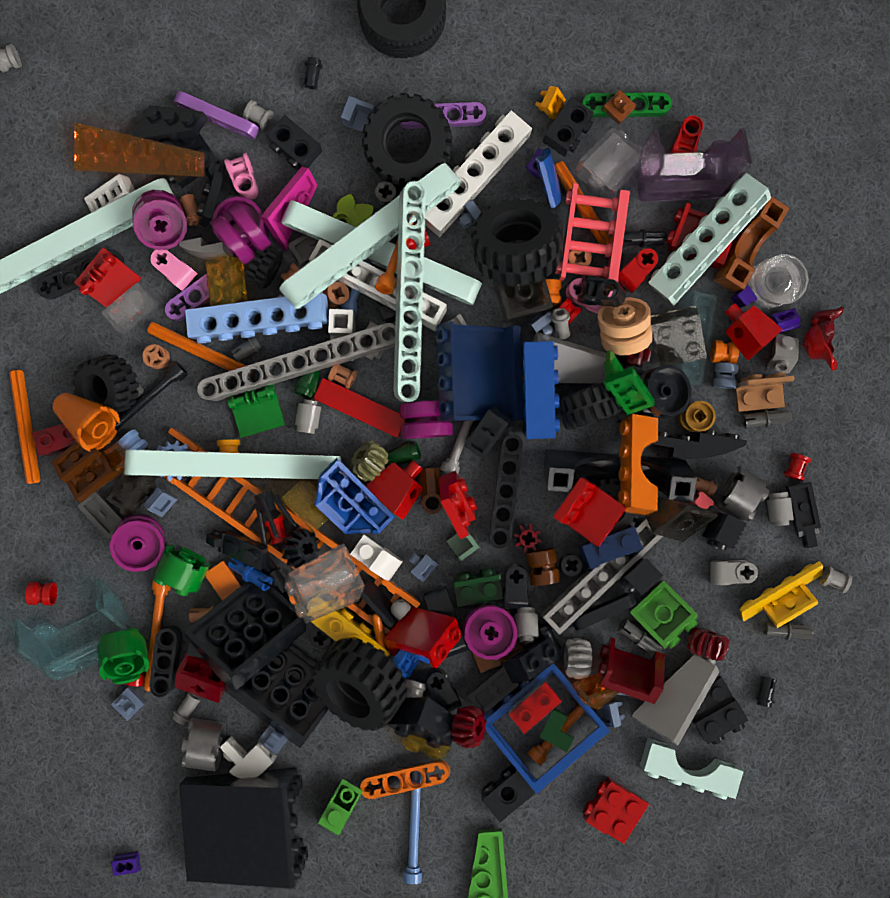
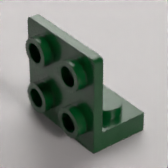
M492 567L481 569L480 574L471 575L470 571L458 573L457 578H453L457 607L504 599L500 572L495 571Z

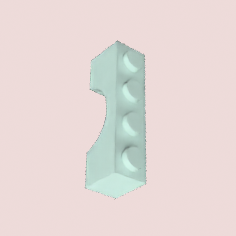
M647 738L640 766L645 771V774L657 779L659 776L666 777L669 782L681 786L682 783L690 785L691 789L698 792L708 790L713 792L714 796L721 799H727V797L736 799L744 772L738 765L716 758L703 769L687 770L678 764L675 750L670 744Z

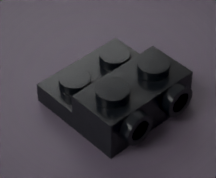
M200 133L196 137L171 140L170 137L162 138L159 140V143L152 145L155 150L152 154L160 166L165 164L168 169L165 174L173 185L178 183L181 188H184L206 173L212 161L220 163Z
M719 676L713 682L692 721L702 739L707 744L712 743L715 745L725 739L724 735L730 731L736 733L745 728L744 723L749 720L723 678Z

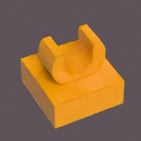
M549 86L548 91H541L540 93L544 98L542 103L536 102L535 105L540 111H544L548 118L555 120L561 112L566 99L558 87Z

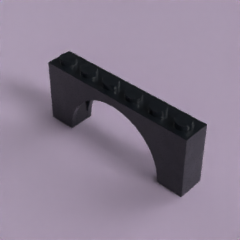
M546 449L544 476L547 491L571 492L572 487L581 477L586 480L602 478L619 479L621 457L617 454ZM641 456V468L645 477L657 486L658 490L665 494L668 499L694 500L697 478L685 459Z

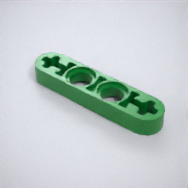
M591 93L584 97L582 104L586 106L589 104V101H593L594 105H601L602 101L605 100V105L616 93ZM624 93L631 101L640 100L644 104L642 110L634 109L628 117H661L666 115L672 106V99L666 93ZM649 100H651L650 104H657L659 100H662V104H666L663 109H660L659 105H652L650 110H648ZM596 106L594 110H591L594 112L592 117L610 116L602 110L603 106Z

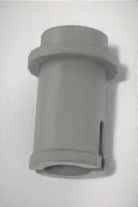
M564 308L555 309L551 315V320L555 326L556 338L559 337V339H566L570 336L568 324L570 314Z
M188 693L178 710L173 711V720L181 725L189 722V717L200 702V699L192 693Z

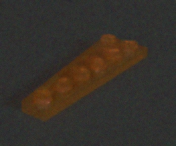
M74 123L76 171L204 177V152Z

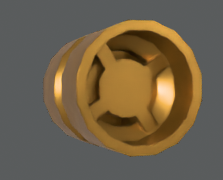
M705 401L690 402L688 408L682 414L676 415L679 427L688 432L706 431L712 427L716 418L715 410Z

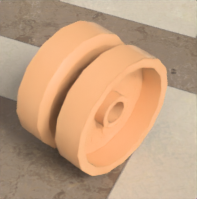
M629 297L618 307L602 306L598 311L600 339L606 351L611 350L616 355H631L646 349L652 342L651 312L646 302Z

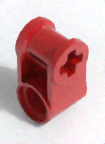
M691 115L684 119L669 153L670 159L675 157L687 161L689 165L692 164L703 130V122L700 117ZM685 126H693L695 133H689Z
M650 248L641 250L619 272L618 282L633 293L658 263L657 253ZM648 257L650 261L644 265L642 261Z

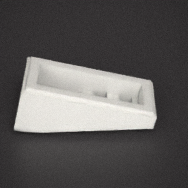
M118 174L84 199L92 213L100 209L95 199L98 198L102 207L135 191V188L129 177ZM112 190H115L116 197L113 195ZM104 194H106V196H107V198H108V200H109L108 203L106 202V200H105V198H104V196H103Z

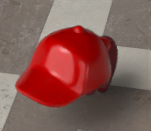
M843 306L815 313L811 317V328L805 334L804 343L802 344L809 358L825 360L832 371L838 368L837 361L832 355L834 353V347L832 346L835 333L834 320L843 313Z

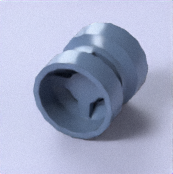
M715 363L714 371L716 372V378L713 379L712 387L736 389L737 381L735 380V375L738 373L739 365Z

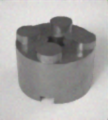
M738 466L736 467L738 472L732 471L722 484L718 492L722 496L720 501L715 500V507L741 521L746 520L750 522L756 514L755 508L759 502H763L767 498L769 489L766 488L765 480Z
M191 718L188 726L189 738L184 737L181 751L185 752L182 767L215 771L218 769L222 757L220 747L222 746V738L225 739L226 724L218 721Z

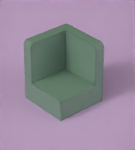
M456 533L447 540V543L460 561L480 548L470 533L469 536L461 539Z

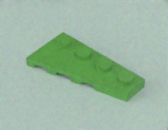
M502 828L478 830L468 898H508Z

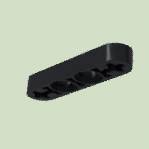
M108 249L111 254L124 263V258L119 252L114 249ZM96 255L40 279L36 286L38 294L52 300L78 289L79 286L75 283L66 285L64 281L65 276L69 273H74L77 279ZM47 283L54 286L50 289L51 293L44 291L47 288Z

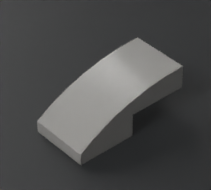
M196 238L179 243V246L190 255L210 261L233 260L232 252L223 242L209 245L202 238Z

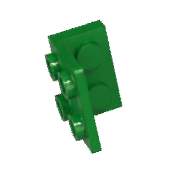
M611 350L607 351L606 361L604 362L606 370L604 385L607 391H611L615 396L617 405L622 407L627 415L654 406V398L634 368L631 367L624 370Z

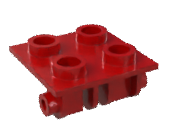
M103 247L74 283L79 286L78 290L82 294L87 295L88 293L113 313L141 280V277Z

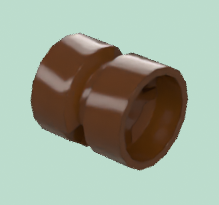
M555 548L525 553L527 566L532 569L528 572L531 586L560 582L559 568L554 565L557 562Z

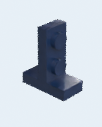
M635 526L607 535L600 546H596L591 542L578 545L586 568L591 570L600 567L603 563L643 549Z

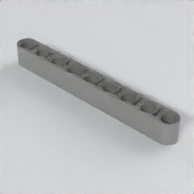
M385 323L203 379L198 384L197 392L203 399L220 401L233 395L243 394L395 347V338L392 341H386L385 333L388 330H395L396 326L392 323ZM366 337L373 338V343L369 348H363L362 342ZM348 343L350 351L346 355H341L340 347ZM322 350H326L328 355L327 359L323 362H319V352H321ZM304 357V366L297 369L295 365L296 360ZM277 364H281L282 372L275 376L273 369ZM259 371L260 378L257 382L253 383L251 376L253 372ZM236 377L237 386L231 389L229 386L230 380ZM213 384L215 386V392L213 395L209 396L207 390L208 387Z

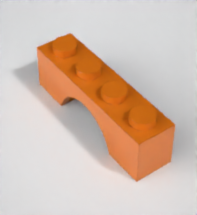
M631 414L621 421L619 427L621 434V445L619 448L621 468L618 474L620 480L618 502L626 507L624 512L648 515L658 510V487L645 477L641 468V455L645 447L658 441V418Z

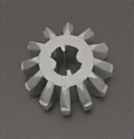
M580 638L568 639L563 652L564 673L569 678H588L591 673L593 658L590 642Z

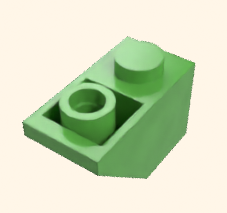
M342 779L316 824L338 836L363 791Z

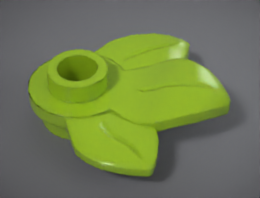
M349 194L339 200L337 212L332 217L338 220H346L347 224L357 228L372 216L374 209L373 206L368 204H355L352 194Z

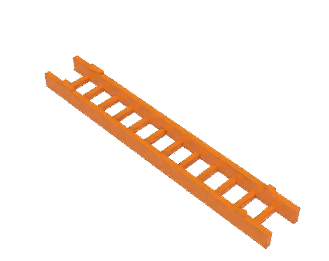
M171 428L168 431L176 439L187 444L188 450L208 452L177 429ZM193 476L188 484L183 480H178L177 477H173L169 481L250 539L262 543L261 536L250 528L257 518L256 509L245 524L231 515L248 490L256 495L265 492L245 477H232L242 484L243 487L225 511L215 504L213 500L229 477H221L207 497L194 489L201 476ZM275 505V506H276V509L281 512V510L279 509V507H278L277 505ZM284 505L295 523L300 525L298 529H306L308 532L315 533V537L320 540L317 545L319 549L325 543L338 552L321 578L307 568L296 569L294 566L291 568L357 613L358 616L373 625V614L364 609V606L367 604L366 601L362 599L358 605L344 595L361 570H364L376 579L374 583L377 587L383 584L388 588V591L394 594L390 600L392 604L399 597H402L418 608L421 603L420 600L393 581L385 580L372 572L366 565L350 555L351 552ZM281 512L280 515H279L277 518L283 516L284 519H285V516H284V514ZM267 532L268 551L287 564V559L281 558L285 553L284 550L282 551L274 544L270 545L269 540L271 538L269 532ZM344 556L357 567L339 591L327 583L326 580ZM382 622L384 633L387 635L392 628Z

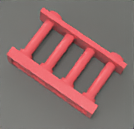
M574 183L571 191L567 190L565 205H569L563 244V257L556 268L555 274H559V280L564 281L566 273L613 279L618 282L630 191L620 190L617 197H613V199L577 194L578 184ZM583 204L611 208V211H615L614 220L606 222L574 217L575 205ZM572 227L608 231V234H612L611 242L607 243V245L571 240ZM569 250L605 254V257H608V264L603 268L568 263Z

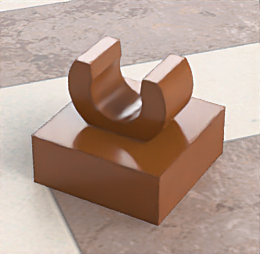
M621 90L603 106V110L618 125L636 108V105Z

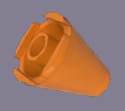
M70 393L60 394L53 403L55 414L79 446L85 450L91 451L90 449L94 448L100 450L115 437L117 430H115L116 422L120 423L118 413L112 408Z

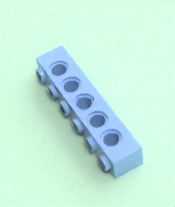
M323 293L318 294L298 309H295L286 297H277L185 310L188 338L197 340V343H210L212 338H219L220 341L232 340L233 336L241 335V338L255 337V333L263 332V335L277 334V330L283 329L286 332L300 331V327L307 326L308 329L323 328L322 324H329L327 295ZM302 308H306L305 317L300 319L299 311ZM283 311V319L278 322L276 316L278 312ZM260 313L261 320L258 324H255V316ZM238 317L239 322L237 326L233 327V319ZM216 320V327L211 330V322Z

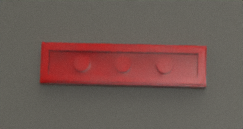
M325 378L322 379L313 398L396 438L399 437L401 426L406 422L405 419L400 417V413Z

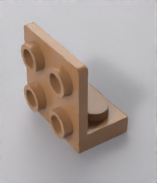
M780 372L764 376L763 379L762 374L741 378V382L737 383V387L734 389L736 412L784 408L783 384L794 381V376H786V372Z

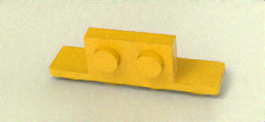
M821 562L805 566L800 573L795 576L786 577L780 585L775 588L766 589L755 600L746 601L739 609L741 619L746 621L764 610L775 626L779 628L818 605V600L805 585L823 575V565Z
M314 596L302 612L310 622L333 640L337 641L345 638L361 639L364 643L369 642L378 650L381 649L389 657L390 652L374 640L373 629L364 622L359 624L353 619L354 614L346 608L342 610L340 608L334 609L320 597Z

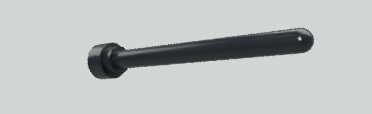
M177 361L173 362L168 367L167 375L140 397L134 405H131L130 409L124 411L119 416L120 423L116 422L115 430L123 426L173 381H182L188 375L186 370Z

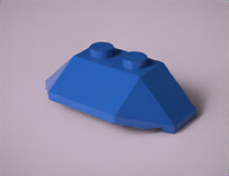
M336 458L319 475L314 505L345 534H379L395 518L339 459Z

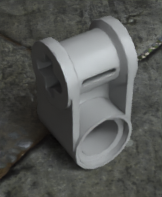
M710 560L711 585L752 583L758 576L756 566L746 560ZM745 568L749 569L744 575L740 574V571Z

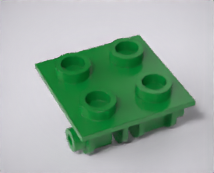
M274 384L236 396L233 395L227 400L229 408L233 410L240 438L285 425Z

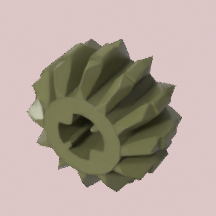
M374 441L365 442L362 447H358V450L353 453L354 456L349 461V469L360 480L365 482L373 481L385 469L384 466L389 461L387 459L388 453L381 445Z

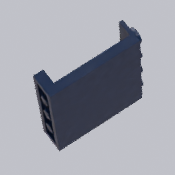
M454 321L437 325L438 387L440 389L439 412L441 421H481L489 408L492 410L494 406H499L500 409L498 411L504 415L507 412L514 415L510 421L524 420L520 326L499 328L456 325Z

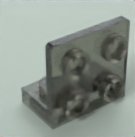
M696 305L651 316L652 331L660 366L667 364L677 365L707 357Z

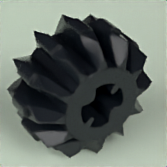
M306 529L292 530L288 533V536L282 538L285 545L280 548L285 553L281 558L287 559L288 566H294L296 569L310 568L314 562L319 560L317 553L322 550L317 546L320 540L315 539V533L308 532Z

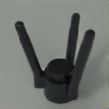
M272 490L254 496L256 501L254 507L257 512L261 542L267 546L262 513H266L275 538L278 537V532L271 511L276 509L275 505L279 507L293 527L296 526V523L282 504L279 495L274 496Z

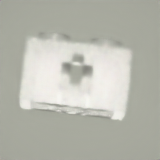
M137 282L101 313L116 331L126 334L160 304L144 286Z

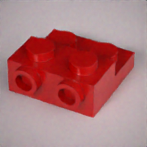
M453 471L439 477L440 501L461 539L469 536L468 526L471 525V521L476 520L475 510L478 508L473 496L470 497L466 492L468 491V486L463 477L460 478L457 472Z
M608 776L605 781L602 780L597 786V795L593 801H588L585 805L583 817L585 822L605 835L607 833L622 844H625L649 806V803Z

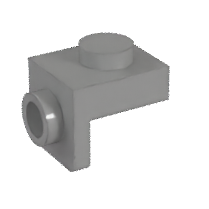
M782 334L773 338L772 357L767 363V368L778 372L790 373L798 361L799 339Z

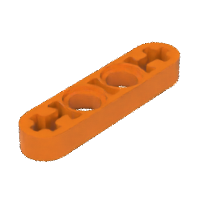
M434 760L373 774L362 781L360 789L363 791L362 795L365 798L376 799L445 782L450 775V767L443 760ZM436 766L440 770L444 769L445 772L441 777L438 774L430 775V781H428V773L433 772ZM419 771L422 774V782L414 783L410 778L411 772ZM390 776H396L399 779L400 786L398 788H392L388 784ZM370 781L372 785H377L382 782L383 786L377 787L374 790V793L371 789H367V786L370 784Z

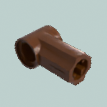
M425 468L420 472V485L423 487L421 492L422 508L426 513L432 515L437 514L443 507L440 501L439 489L440 468ZM434 497L439 501V507L436 510H429L426 507L425 503L428 498Z

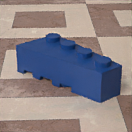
M551 340L522 341L523 375H525L523 380V397L525 398L523 408L524 422H526V425H523V434L526 439L556 438L555 432L560 430L559 417H555V408H559V394H555L554 384L559 382L558 370H554V360H558V346H554V342Z

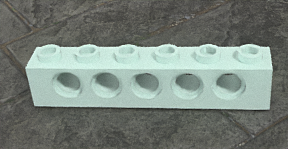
M747 173L742 178L737 179L729 193L717 201L712 212L700 220L699 226L695 231L689 233L678 250L673 251L668 256L666 263L661 269H657L652 274L651 280L648 283L653 290L674 306L771 199L769 189ZM739 200H746L742 205H735ZM729 218L726 223L719 224L721 219ZM713 236L709 242H703L705 237ZM696 254L693 260H686L689 255ZM674 272H680L677 278H670Z

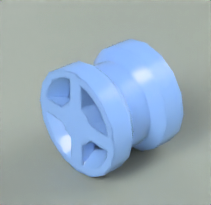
M133 429L126 433L118 441L117 445L125 450H144L148 442L145 439H141L136 429Z

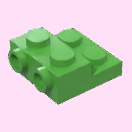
M662 581L630 612L663 649L675 647L681 640L679 635L685 630L689 633L698 624L696 621L698 614L665 581Z

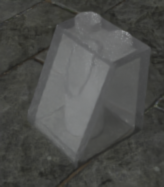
M612 127L579 160L574 175L597 196L613 199L645 164L648 156L641 146L634 145L628 140L629 138L625 132Z
M341 544L288 573L285 588L288 595L293 596L296 601L294 606L299 618L303 617L305 623H308L358 602L364 589V584L345 544Z

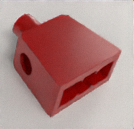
M734 303L725 311V314L734 322L726 329V334L748 361L783 330L756 306H752L744 313Z
M414 460L404 470L396 463H391L380 473V476H376L365 487L390 511L403 520L423 490V487L414 480L423 468Z

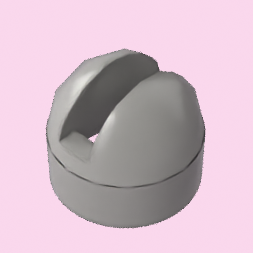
M398 599L391 605V613L399 621L406 615L411 606L406 601Z

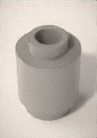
M304 399L303 403H298L295 425H297L296 431L315 434V429H318L321 407L317 406V401Z
M788 492L768 494L769 522H774L775 526L789 525V520H794L791 497L788 498Z
M535 608L517 609V614L514 615L517 626V639H520V643H534V639L539 638L538 614H536Z

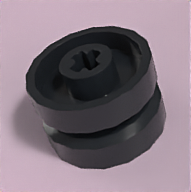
M667 364L638 374L654 398V406L637 411L638 415L655 417L659 420L682 414L688 408L692 389L689 379L681 369Z

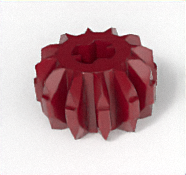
M694 628L687 640L689 651L704 658L721 661L728 653V638L711 630Z
M475 706L458 708L457 714L453 715V723H451L453 742L468 749L480 746L486 731L485 725L487 720H485V713Z

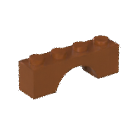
M771 196V199L738 234L729 250L725 264L719 268L713 280L731 292L744 290L755 271L753 262L759 248L779 228L789 207Z

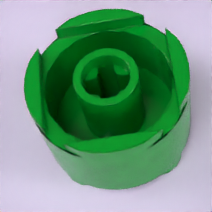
M167 545L154 571V582L175 588L174 591L182 596H188L189 592H197L210 567V563L205 564V557L188 548L183 547L179 551L175 550L176 545Z
M130 628L126 631L105 633L100 637V642L97 645L99 674L103 680L106 681V678H108L114 684H126L141 678L140 674L142 672L148 671L149 659L146 640L138 629Z

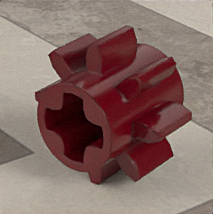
M644 349L635 354L621 356L626 359V365L643 367V362H649L651 351L650 349Z
M532 524L528 525V529H524L520 525L521 532L513 534L519 540L514 545L517 547L522 544L524 553H526L529 547L536 551L534 545L537 542L542 543V540L537 539V535L541 531H532ZM530 532V536L534 537V539L525 544L522 535H527Z

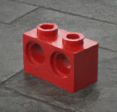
M545 682L516 707L509 716L525 734L559 705L562 699Z

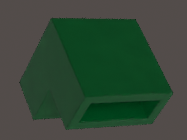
M554 708L540 738L568 752L574 740L573 735L562 730L568 715Z

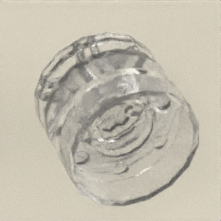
M781 254L754 266L755 271L747 284L757 296V301L754 303L760 307L774 308L793 303L801 298L807 289L809 279L807 269L802 261L795 256Z

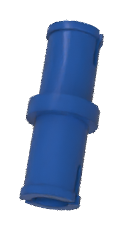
M231 558V560L236 562L237 565L230 561L228 562V568L240 574L244 581L252 582L261 590L266 591L270 588L264 582L272 585L273 579L260 570L234 558Z

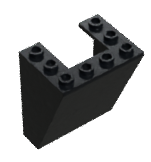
M297 768L265 770L259 776L251 778H238L231 773L185 777L179 784L187 881L295 889L298 879L302 877V870L305 869V861H308V847L304 846L303 838H295L294 831L298 827L297 813H293L292 805L296 802V796H299V789H302V775H298Z

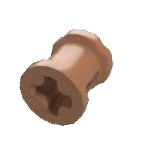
M340 364L334 365L329 373L328 380H335L346 385L347 389H350L358 371L355 369L352 371Z

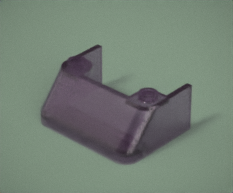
M740 128L731 141L717 140L711 144L706 152L665 153V148L660 143L658 131H653L640 153L639 200L655 202L716 199L727 194L734 182L752 164L745 128Z

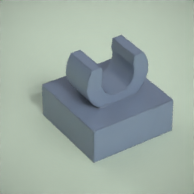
M473 200L465 204L464 211L466 214L459 218V223L464 230L472 225L481 213Z
M541 310L525 322L529 330L533 332L539 331L548 336L554 333V330L549 325L552 321V313L548 310Z
M153 486L154 492L150 497L147 495L144 497L146 502L143 506L148 511L163 517L177 499L173 494L160 487Z
M416 553L409 558V561L415 566L411 573L423 582L439 565L427 554L423 559Z
M129 686L111 705L128 721L146 701Z
M606 700L595 702L597 715L607 727L616 728L621 726L620 720H623L625 715L619 714L618 707L622 706V702Z
M269 725L258 742L260 741L264 747L277 755L288 739Z

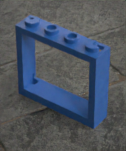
M555 663L542 671L533 680L522 682L518 686L521 690L516 695L510 693L500 702L503 706L497 711L492 708L485 714V720H487L485 725L486 732L536 794L610 732L607 725ZM554 673L598 727L540 777L536 778L493 723L550 674Z

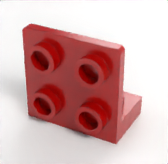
M581 477L553 517L560 523L569 525L594 545L600 546L622 516L626 507L589 480Z

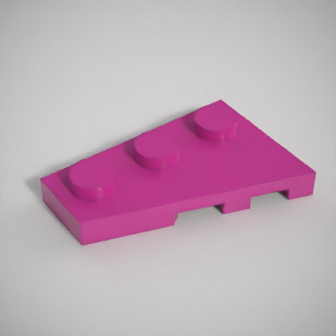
M303 166L261 215L280 248L288 250V244H290L288 240L292 231H295L281 223L290 200L308 206L318 186L309 168Z

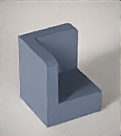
M349 96L341 115L342 124L363 133L364 124L368 125L369 122L367 117L370 112H376V107Z

